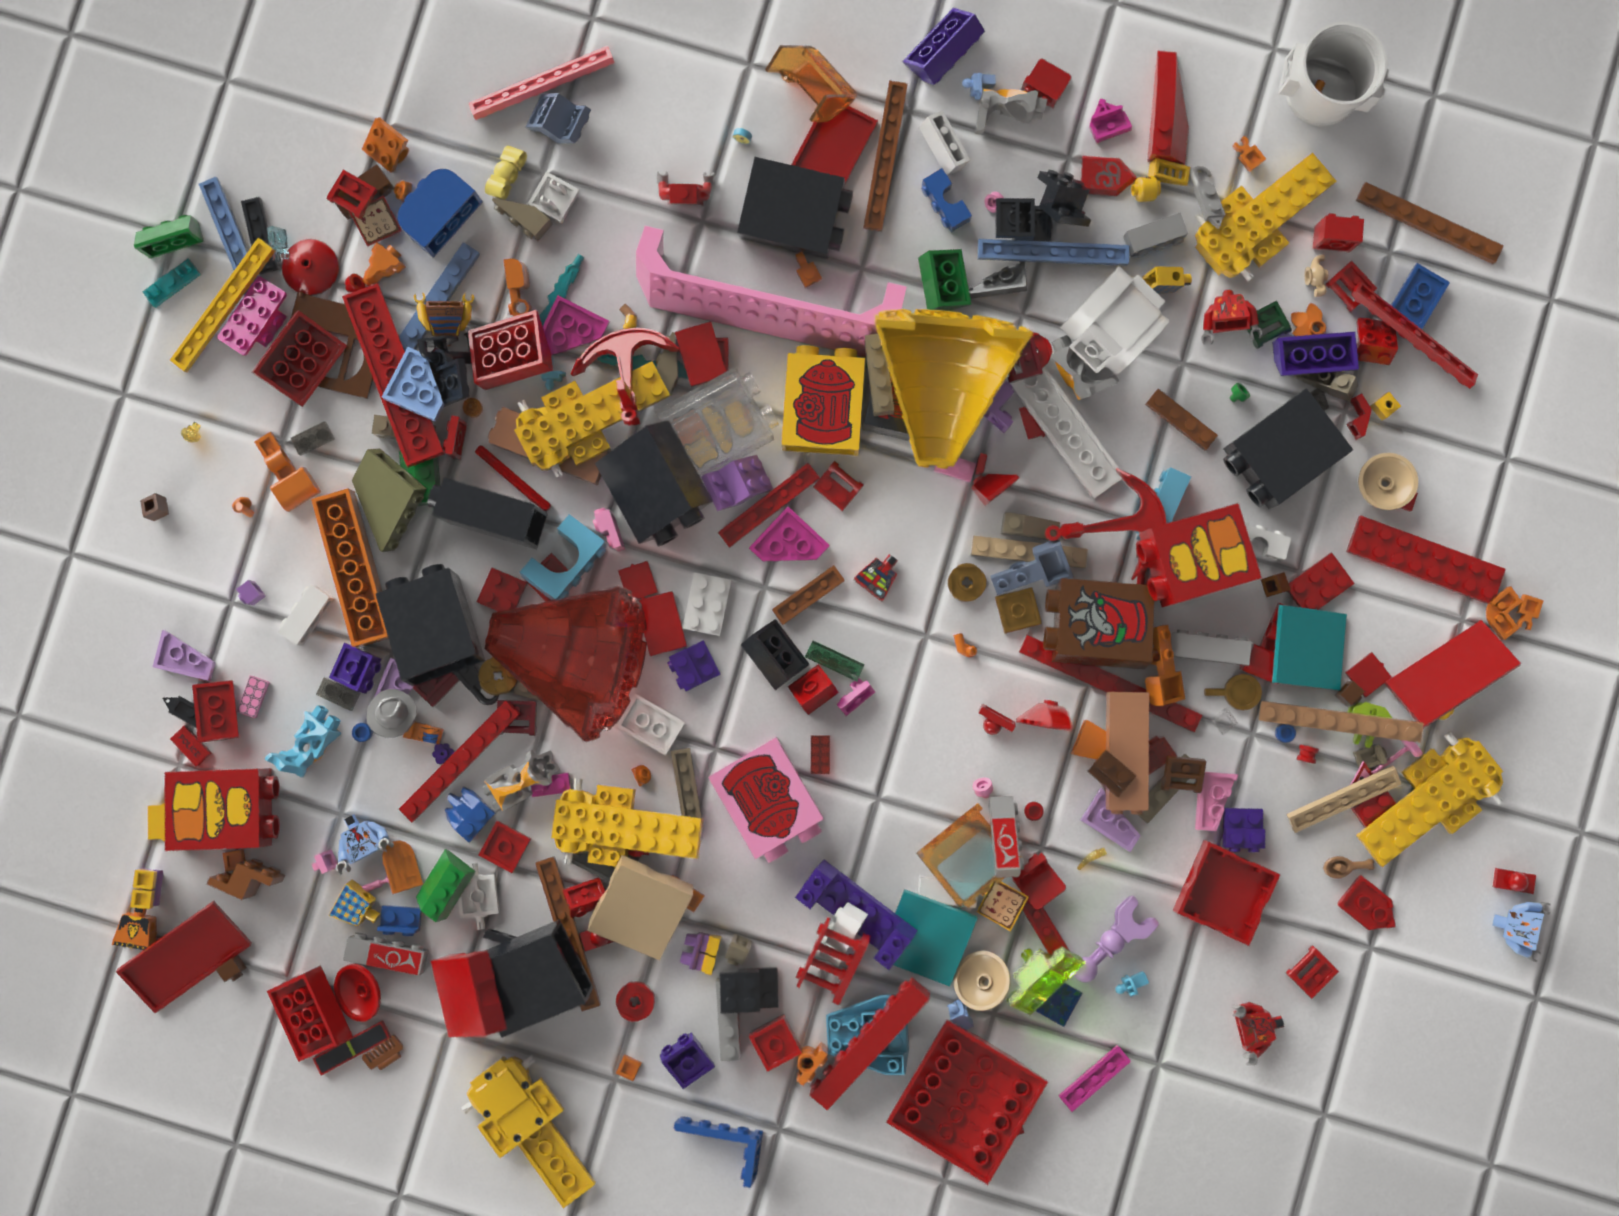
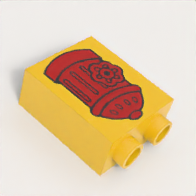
M801 345L796 347V353H788L782 451L858 456L865 358H857V350L836 348L834 356L819 355L818 347Z

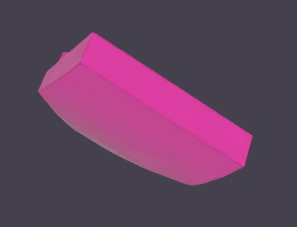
M1100 98L1089 125L1096 143L1132 130V125L1125 111L1122 110V105L1115 106Z

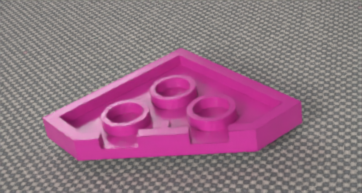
M557 296L543 325L551 356L599 340L603 337L610 321L567 299Z
M787 507L749 549L763 562L817 560L830 545L793 510Z

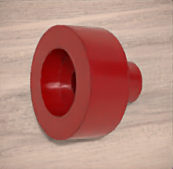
M353 273L345 279V289L348 292L352 293L365 288L363 278L358 274Z

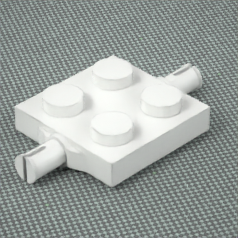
M470 863V867L476 872L458 900L460 918H476L477 930L485 929V916L500 913L496 875L479 874L478 863Z

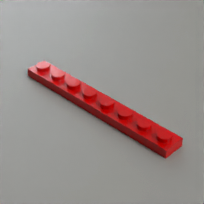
M1360 281L1355 285L1351 296L1354 297L1356 302L1363 304L1373 315H1377L1387 326L1397 331L1402 338H1406L1417 350H1421L1431 361L1440 365L1446 373L1454 376L1460 384L1465 385L1469 389L1476 384L1478 374L1364 283Z
M506 700L424 782L399 810L411 823L414 822L521 713Z

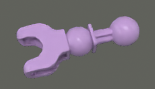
M1134 896L1127 897L1116 907L1114 913L1115 922L1110 927L1112 930L1104 932L1100 942H1096L1099 948L1089 958L1081 957L1074 962L1072 971L1077 980L1081 982L1092 981L1097 975V965L1106 956L1113 958L1114 954L1122 951L1125 942L1129 943L1135 938L1145 939L1158 927L1159 923L1155 918H1147L1140 924L1135 923L1132 913L1138 905V900Z

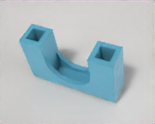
M570 514L558 526L557 530L560 536L577 548L579 558L575 566L569 571L556 573L548 570L534 558H531L520 571L523 579L557 605L560 601L563 602L567 599L570 589L573 586L576 587L581 582V576L585 572L588 573L593 568V562L597 557L601 558L606 552L605 541Z

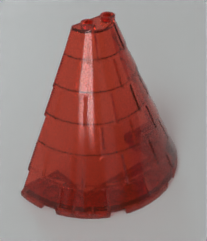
M616 586L601 591L596 590L559 600L554 599L539 604H531L492 613L484 649L516 680H519L532 695H536L582 741L589 742L600 738V733L603 730L609 731L618 722L631 702L629 694L632 688H637L646 656L647 642L643 641V633L647 630L646 618L639 599L633 597L630 590Z

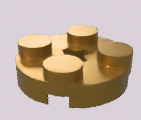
M971 563L958 565L951 571L948 577L949 591L954 598L963 602L976 600L986 588L985 574L980 568ZM965 577L972 581L969 588H965V585H962Z
M493 656L491 659L486 660L479 669L480 686L490 695L507 694L515 687L518 671L508 659ZM500 672L503 679L495 680L493 673Z

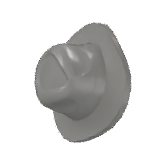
M384 690L373 698L367 708L366 718L368 726L374 733L384 738L401 736L410 729L415 721L417 714L416 704L408 694L400 690Z

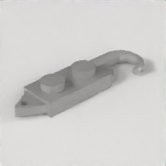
M1203 166L1194 167L1191 170L1190 177L1204 219L1219 229L1225 212L1215 186L1210 182L1200 181L1198 172H1204L1209 177L1212 174Z

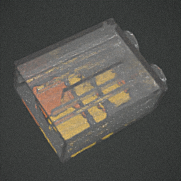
M736 367L655 411L660 422L669 420L700 478L704 474L717 471L730 462L740 459L774 440L771 430L779 426L769 405L759 409L753 396L761 391L752 374L748 372L741 376Z

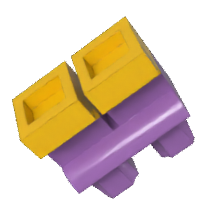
M135 870L133 888L136 889L132 890L130 907L152 909L153 906H159L163 870Z
M698 932V934L687 933L684 944L693 946L694 950L693 953L683 951L680 962L690 966L689 969L712 975L721 936Z

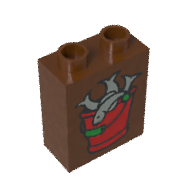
M1061 578L1055 590L1047 589L1045 612L1054 613V626L1045 627L1043 649L1052 651V662L1145 669L1152 663L1154 600L1149 594L1147 585Z

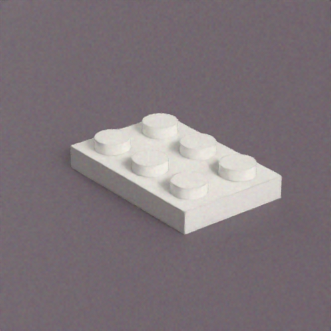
M694 573L682 629L721 636L732 580Z
M635 693L616 727L666 756L686 722Z

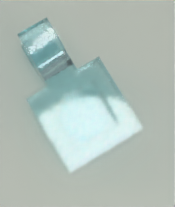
M275 226L267 227L269 246L276 250L272 255L273 261L280 262L281 258L289 259V252L285 250L288 248L286 230Z

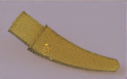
M1105 848L1096 849L1089 853L1081 861L1077 869L1081 870L1091 861L1107 855Z

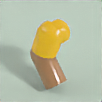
M624 304L619 309L626 317L623 329L636 328L637 315L627 304Z

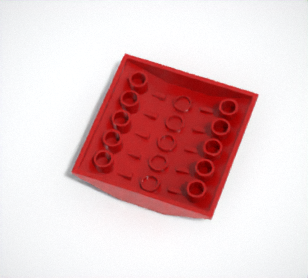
M946 1019L886 1123L988 1185L1044 1091L1048 1081L993 1044Z

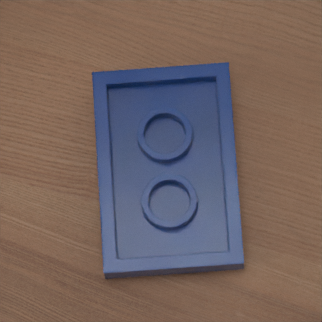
M1417 263L1391 303V306L1420 329H1423L1450 282Z

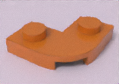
M1511 586L1501 591L1486 607V619L1501 640H1506L1520 629L1508 614L1522 603V600Z

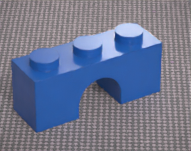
M943 168L923 179L921 190L925 197L929 196L935 213H939L942 217L941 222L945 229L948 228L950 232H953L970 222L972 215L963 200L955 204L947 203L944 200L943 194L951 190L952 183Z

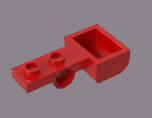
M1279 602L1276 605L1260 646L1252 643L1249 666L1241 665L1239 669L1273 683L1279 605H1285Z

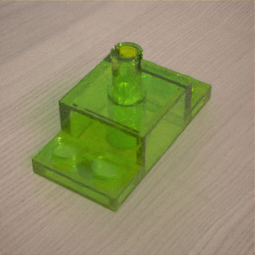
M1063 947L1057 949L1053 955L1041 949L1035 953L1031 949L1024 950L1027 955L1022 952L1021 957L1025 963L1012 975L1020 987L1014 990L1006 1001L1010 1006L1032 1015L1085 964L1082 957Z

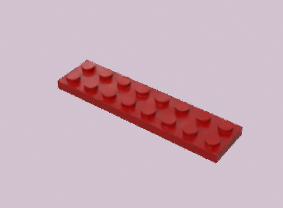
M1364 516L1358 517L1346 552L1486 604L1490 603L1497 596L1506 570L1500 566Z

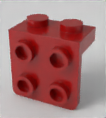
M1041 58L1030 75H1027L1021 90L1026 92L1037 91V98L1047 99L1046 106L1053 109L1070 82L1071 75Z
M1358 318L1356 322L1358 361L1390 365L1398 351L1396 331L1392 327L1387 326L1382 320Z
M1043 853L1033 855L1028 860V863L1024 865V869L1020 871L1019 877H1012L1019 890L1029 896L1028 901L1035 910H1040L1066 890V885L1048 864L1047 858Z

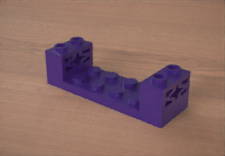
M825 859L815 868L795 896L807 908L811 909L818 903L834 916L839 907L844 908L847 902L867 913L868 915L858 935L861 937L863 933L870 935L869 943L879 950L874 959L888 970L891 969L918 931Z

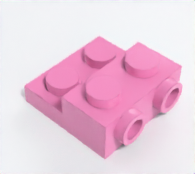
M605 508L595 510L594 515L596 519L593 520L596 531L606 536L608 544L612 549L614 548L618 552L625 550L614 513Z

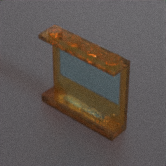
M979 803L974 805L916 853L960 909L965 906L967 908L971 907L977 902L975 898L979 894L984 896L991 890L990 885L992 883L998 884L1005 878L995 877L991 826L981 815L980 811L983 808Z

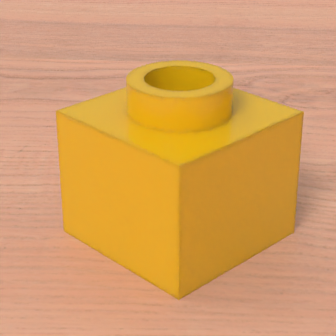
M1387 392L1370 407L1382 421L1398 410L1401 405L1390 392Z

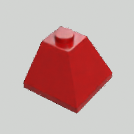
M981 474L973 481L974 485L971 489L986 506L1012 486L1020 477L1012 474H987L983 477Z

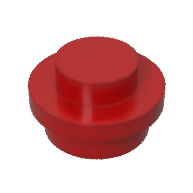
M1030 802L1025 806L1024 814L1029 820L1038 821L1042 818L1044 809L1040 803Z

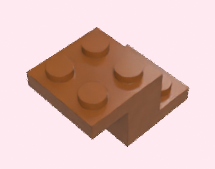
M252 858V860L237 863L233 873L225 872L209 877L206 884L240 900L255 896L261 883L272 886L283 882L285 875L280 873V869L273 866H264L261 860Z

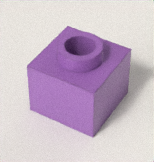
M247 580L236 589L239 593V599L244 604L255 605L266 597L257 583L252 580Z

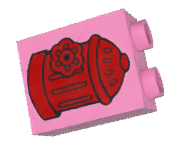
M777 737L708 777L755 859L764 855L768 863L788 852L784 844L787 840L798 835L800 841L804 843L822 832L818 822L823 820V815Z

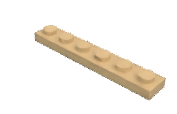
M973 536L971 555L1030 562L1035 560L1032 548L1042 543ZM1062 546L1070 567L1086 568L1088 549Z
M1390 766L1286 814L1292 830L1295 833L1401 785L1397 769L1394 766Z

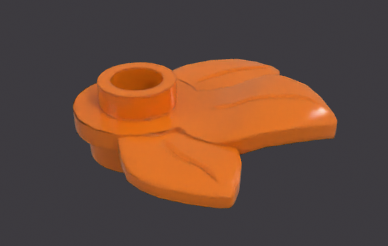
M1310 303L1306 313L1293 312L1291 314V321L1297 327L1292 333L1294 336L1325 334L1326 325L1322 321V312L1315 304ZM1313 326L1318 327V332L1313 330Z

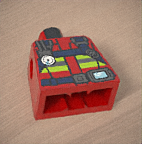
M890 554L883 562L875 558L853 580L882 602L897 576V573L892 568L898 560Z

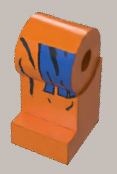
M414 721L410 729L403 734V738L440 744L444 729Z

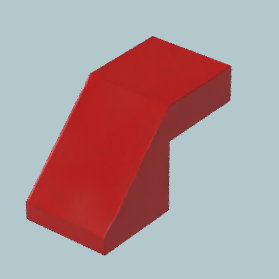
M1362 393L1350 401L1359 417L1346 424L1355 440L1366 435L1372 411Z

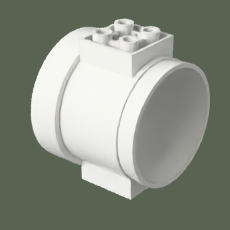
M1337 22L1327 25L1317 31L1307 44L1296 43L1285 59L1279 94L1286 96L1289 107L1299 119L1314 126L1326 127L1338 124L1346 119L1354 110L1369 112L1385 94L1383 85L1389 74L1385 49L1378 37L1362 25L1352 22ZM1315 58H1328L1342 64L1354 79L1356 87L1355 100L1338 101L1319 92L1309 79L1306 61Z
M1119 266L1060 328L1074 341L1069 347L1091 369L1098 373L1103 367H1106L1116 376L1159 335L1170 320L1165 318L1158 310L1165 303L1160 295L1139 275L1132 279Z

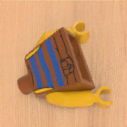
M422 293L423 299L417 300L416 294H414V300L418 304L416 306L418 319L427 331H431L432 336H459L460 331H464L471 321V304L474 301L473 294L470 301L465 299V293L463 294L462 301H426L424 293Z

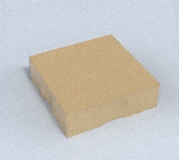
M622 855L610 878L607 890L601 896L589 919L588 931L660 960L693 897V885L668 874L656 872L647 865Z

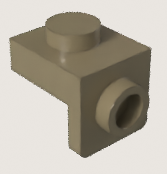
M1374 744L1370 748L1365 747L1353 752L1358 768L1363 761L1368 768L1387 763V752L1381 745Z

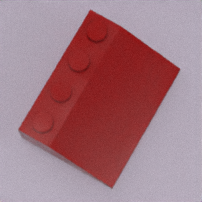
M298 310L251 373L303 407L347 345Z
M537 310L468 330L474 383L484 390L553 371L551 351Z
M321 965L267 991L298 1062L353 1037Z

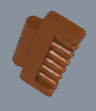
M392 1035L391 1039L389 1038L387 1042H383V1045L380 1044L379 1047H375V1050L372 1049L371 1053L363 1054L362 1060L370 1070L377 1066L380 1070H383L401 1058L399 1051L403 1049V1044L396 1035Z

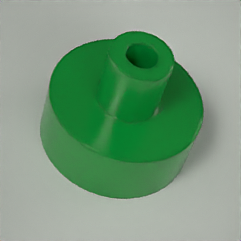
M1237 382L1231 387L1233 394L1229 398L1232 402L1235 403L1237 400L1244 402L1250 397L1249 391L1241 383Z

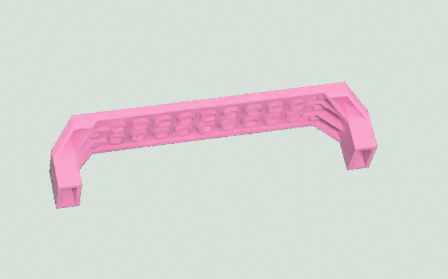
M645 226L636 251V277L649 306L652 308L832 350L836 348H851L857 350V355L866 357L865 335L878 334L874 323L875 314L885 310L902 309L907 288L906 286L888 282L883 304L859 315L671 271L662 259L664 230Z

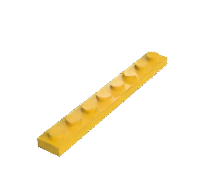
M257 238L170 359L172 363L184 372L190 370L276 250L262 239Z

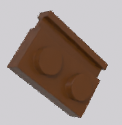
M1104 750L1091 768L1087 770L1090 775L1116 797H1119L1136 777L1131 770L1107 750Z

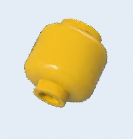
M1153 176L1138 177L1131 186V194L1135 196L1138 202L1154 201L1161 193L1160 181Z

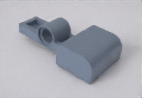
M1060 540L1049 541L1033 547L1035 560L1027 563L1019 561L1012 564L1008 570L990 575L997 595L1042 579L1045 586L1048 587L1059 583L1061 578H1074Z

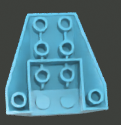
M879 995L826 1014L828 1054L836 1057L841 1050L845 1051L849 1047V1041L854 1036L858 1037L860 1035L861 1028L867 1022L871 1023L876 1011L880 1008L883 1009L887 1005L886 1001L891 995ZM908 1024L867 1067L868 1069L884 1075H905L909 1055Z

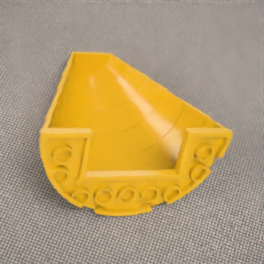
M906 309L880 311L878 314H875L874 323L903 413L902 417L910 437V444L916 464L920 467L937 465L938 468L948 469L949 466L953 467L979 426L981 419L991 406L994 396L1019 359L1020 353L1032 336L1033 331L1023 326H1019L1017 330L1014 323L985 316L973 315L972 319H969L968 315L960 312L915 309L914 314H911L912 311Z

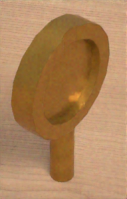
M1239 674L1230 678L1225 684V688H1205L1204 695L1225 696L1227 703L1234 709L1249 710L1255 707L1261 700L1262 689L1256 678L1247 674Z

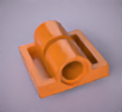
M378 117L375 118L361 150L386 170L394 172L398 163H401L409 153V148L406 146L409 140Z
M823 1042L816 1049L811 1046H804L802 1054L798 1055L799 1071L797 1072V1082L802 1086L806 1082L810 1083L816 1075L814 1072L818 1066L822 1068L828 1060V1048ZM810 1058L812 1061L805 1062L803 1059Z

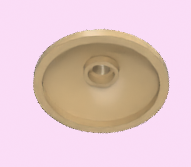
M1382 453L1370 458L1363 465L1358 477V486L1363 498L1373 507L1381 510H1395L1408 504L1415 496L1418 489V475L1412 463L1405 457L1395 453ZM1382 481H1386L1388 486L1384 487Z
M977 951L967 955L959 963L954 976V988L958 998L964 1005L977 1011L991 1010L1000 1005L1006 998L1011 984L1010 972L1006 963L999 956L988 951ZM988 979L989 984L985 986L984 981Z

